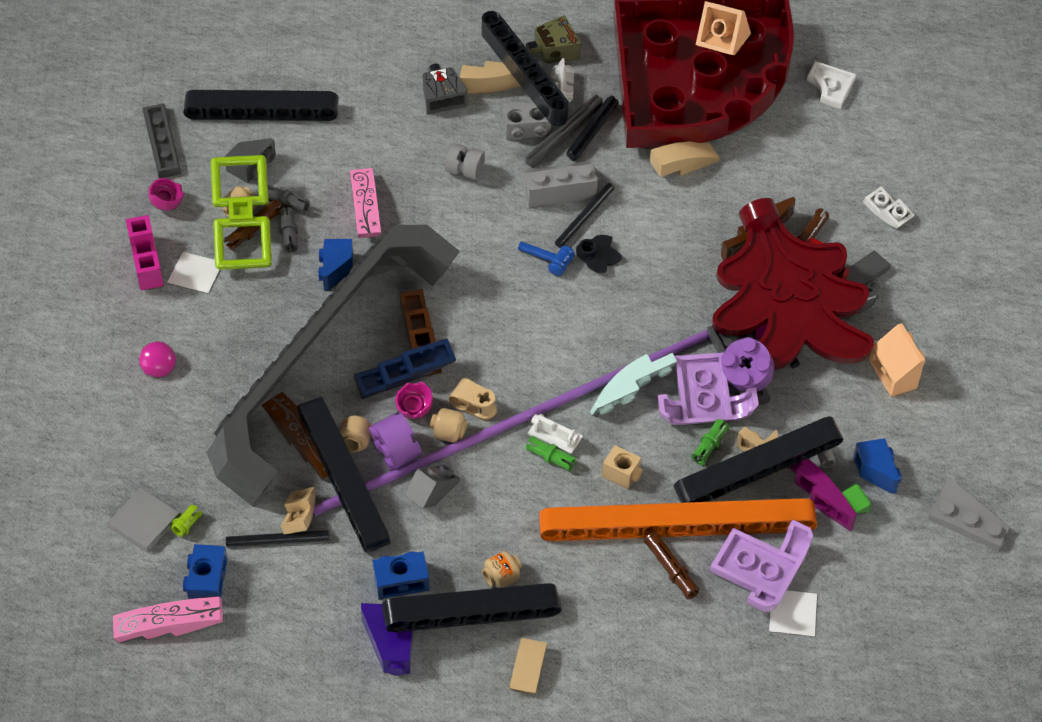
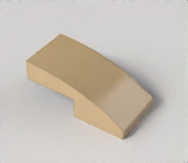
M315 487L291 491L284 504L288 513L281 524L283 534L306 531L308 529L315 507Z
M521 638L510 689L532 694L537 693L547 648L546 642Z

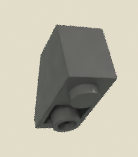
M271 138L239 142L224 157L263 155L266 157L267 165L276 156L275 142ZM257 165L226 166L228 173L246 183H249L254 177L258 176Z
M444 464L418 468L404 495L422 508L436 506L458 484L461 478L454 474L452 468Z

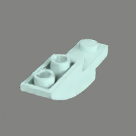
M673 353L651 362L646 354L624 367L603 389L593 404L590 413L594 415L600 412L601 415L612 411L614 409L613 406L618 403L626 405L635 399L634 396L639 391V387L651 382L652 377L659 375L661 378L673 371L672 367L677 362Z

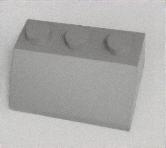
M588 161L521 170L529 208L594 199L597 195V177L593 163Z

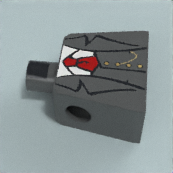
M437 63L430 65L428 72L422 75L426 114L468 106L467 89L455 70L451 67L441 69Z

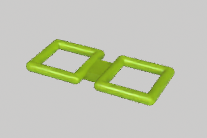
M263 155L212 158L210 161L212 204L214 207H229V218L215 219L213 222L215 267L218 270L270 267L272 265L270 220L266 216L253 217L252 208L255 205H266L268 203L266 157ZM257 165L259 196L221 198L220 166ZM261 226L262 258L224 260L223 228Z

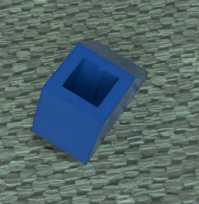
M324 239V248L319 249V262L323 263V267L318 269L319 281H323L324 291H329L342 281L353 268L352 239Z
M886 439L856 443L853 458L860 477L891 494L896 493L902 477L900 469L895 467L894 452L891 447H888Z

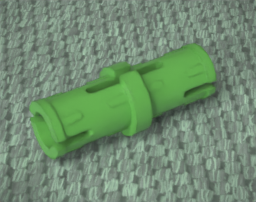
M717 419L710 431L702 436L701 444L691 455L694 462L701 455L697 464L705 465L711 453L719 448L720 440L729 430L728 423H725L719 429L724 420Z
M531 436L528 440L537 445V447L527 443L526 450L543 457L545 462H552L568 472L574 467L565 462V460L575 464L576 457L559 450L557 445H549L535 436Z

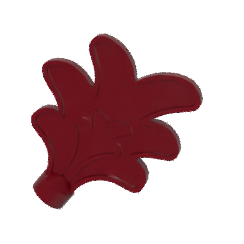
M760 198L746 204L739 211L740 220L747 233L746 243L738 253L719 264L716 274L721 286L738 292L715 311L712 317V327L725 335L740 336L751 333L767 323L766 330L759 342L767 348L772 356L774 370L781 369L794 361L804 345L819 356L833 362L853 364L866 359L872 352L874 339L869 334L847 324L839 318L858 313L865 306L869 296V289L866 285L835 276L845 268L848 256L845 246L838 242L815 244L798 239L783 225L775 202L771 198Z

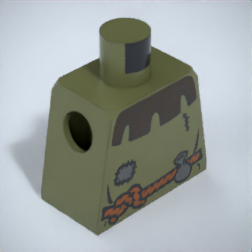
M563 15L536 27L534 41L526 43V48L532 55L540 53L545 63L560 62L562 58L565 59L564 61L580 59L581 43L568 19Z

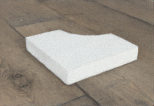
M817 61L814 62L807 76V81L814 84L820 91V103L838 109L842 108L856 80V74Z

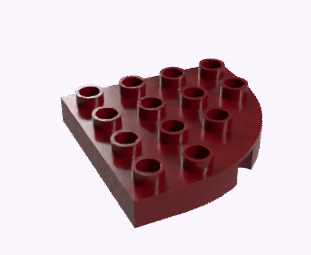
M614 0L613 19L626 148L650 149L680 142L705 143L722 138L742 129L760 117L781 93L789 74L794 43L793 21L789 0ZM705 1L745 11L751 34L735 55L696 45Z

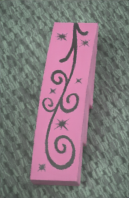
M373 168L350 170L358 238L380 236L381 227Z
M220 597L174 601L114 615V639L118 643L139 636H144L149 640L167 633H172L177 637L223 622L222 599Z

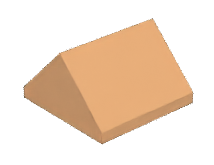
M705 1L696 45L735 55L751 34L745 11Z

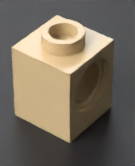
M614 445L603 462L602 477L629 489L633 481L638 482L642 475L643 469L640 468L641 457Z

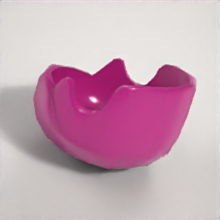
M166 178L154 180L148 189V197L151 204L157 209L164 211L176 209L181 204L185 194L182 192L181 184Z
M159 341L148 343L141 350L139 356V366L144 374L156 378L169 374L174 369L176 363V355L173 349L168 344Z
M422 381L415 384H405L397 392L395 398L397 411L408 419L424 417L430 412L433 404L431 388Z

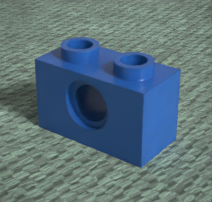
M194 544L193 554H189L187 559V569H190L189 575L185 576L183 580V592H187L188 599L221 598L228 561L225 546Z
M412 551L404 555L392 557L382 556L379 559L372 560L378 599L430 591L424 551ZM397 572H405V574H402V575H398V574H396V573H397Z

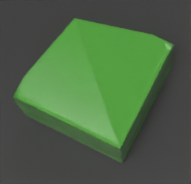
M855 484L842 492L856 514L871 511V502L859 484Z

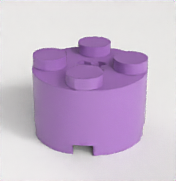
M748 337L733 342L727 347L721 357L724 375L740 391L756 387L758 392L767 387L773 378L774 360L767 348L753 338ZM748 362H749V363L751 364V366H752V367L749 368V369H747V367H745V364L748 363Z
M396 412L368 428L373 438L372 443L378 453L382 452L384 454V462L389 471L397 469L422 455L420 444L418 441L415 442L412 435L414 432L403 414Z

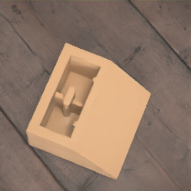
M901 323L874 344L869 361L888 393L893 397L917 389L925 363V356L916 347L912 334L906 331Z

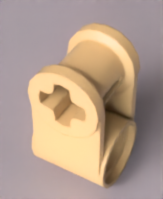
M463 378L448 398L451 405L456 409L465 411L480 420H490L497 413L494 404V392L467 378Z

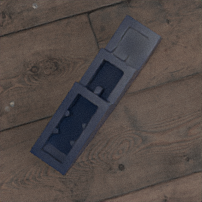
M448 338L402 352L400 357L380 362L375 368L354 374V380L362 399L430 374L455 362L456 358Z

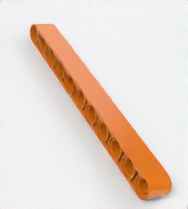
M805 498L550 507L539 512L540 537L545 541L646 538L652 532H657L660 537L729 535L733 528L745 534L787 533L792 520L810 527L811 531L817 527L814 501Z

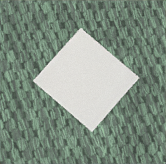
M182 252L167 283L209 293L219 270L215 267L214 259Z
M787 590L777 608L770 611L769 631L815 636L817 594Z

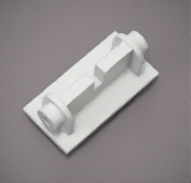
M562 58L559 64L553 67L551 78H553L555 85L570 103L573 100L574 69L570 65L565 66V59Z
M535 414L531 421L533 426L528 432V435L535 436L549 445L555 444L558 446V449L570 455L583 437L575 429L570 430L545 418L543 414Z

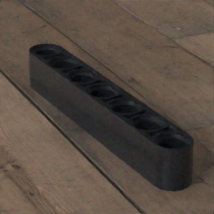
M495 11L483 13L481 23L482 37L548 122L554 126L566 124L568 121L569 105L566 97L502 16Z
M189 90L185 94L183 114L192 120L332 121L338 115L339 97L332 91Z
M320 396L297 405L302 423L364 552L369 553L389 545L391 542L388 531L324 399Z
M831 416L824 417L678 480L673 487L681 503L709 502L840 445L844 439L834 418Z
M552 583L396 597L387 599L381 604L385 627L388 632L548 618L556 616L562 611L556 585Z

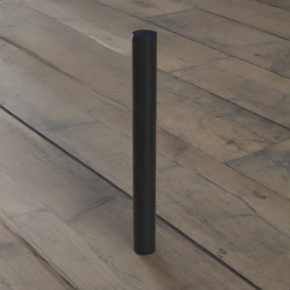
M607 183L557 238L555 241L557 247L561 248L610 195L614 190V186L611 183Z
M329 531L227 536L226 547L329 540Z

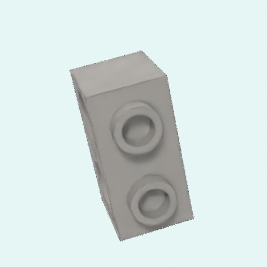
M534 102L503 105V124L506 140L544 137L551 134V124Z

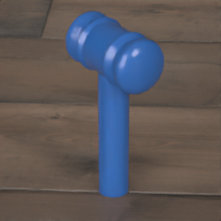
M522 241L518 246V250L550 261L548 269L555 276H561L575 257L574 250L568 246H562L557 254Z

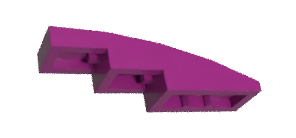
M810 459L788 467L789 470L796 474L795 484L811 494L810 499L814 501L816 509L847 530L851 531L853 529L856 513L842 492Z

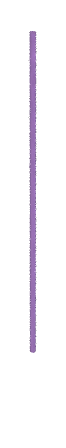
M704 330L649 355V358L653 362L671 353L673 355L710 339L707 330ZM624 367L364 484L368 492L416 471L418 468L426 467L532 419L535 414L546 413L606 386ZM336 495L316 504L313 516L341 505L338 496Z

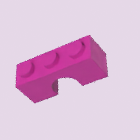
M149 215L125 219L140 291L164 286Z

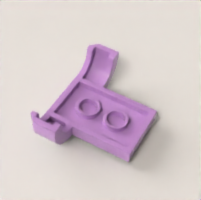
M723 352L675 356L677 360L675 368L680 401L670 400L667 394L658 395L660 417L674 425L713 423L717 419L724 420V422L741 420L752 415L758 408L756 387L747 388L744 393L738 396H729L728 381L722 370L721 357L724 354Z
M792 520L781 548L777 549L733 528L710 566V572L751 591L747 604L764 613L770 612L777 608L801 566L811 545L813 533L810 527Z

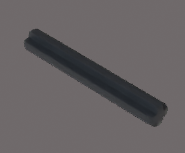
M611 95L604 101L568 149L566 156L570 160L575 161L580 157L617 107L619 101Z

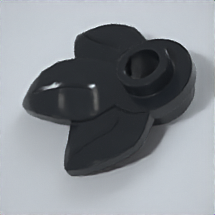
M597 235L593 239H584L576 247V255L586 262L589 269L597 273H606L607 266L615 265L622 259V255L610 247L613 237L609 235Z

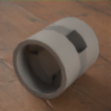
M453 143L446 157L445 171L456 175L462 172L464 177L477 180L483 170L485 152L473 148L468 151L466 146Z

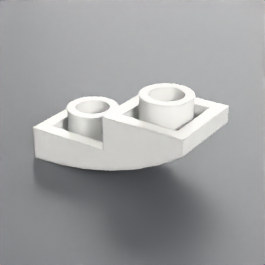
M879 187L863 200V203L875 215L896 229L914 217V214L900 199L894 201L882 187Z

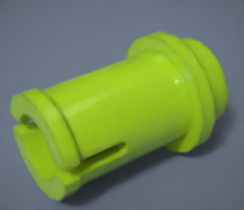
M189 505L188 509L179 518L172 521L171 529L176 535L180 537L188 535L192 525L202 517L201 510L194 513L198 509L197 506Z

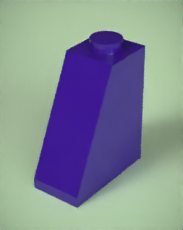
M361 603L362 622L383 672L395 676L410 674L413 631L388 632L385 627L381 604Z

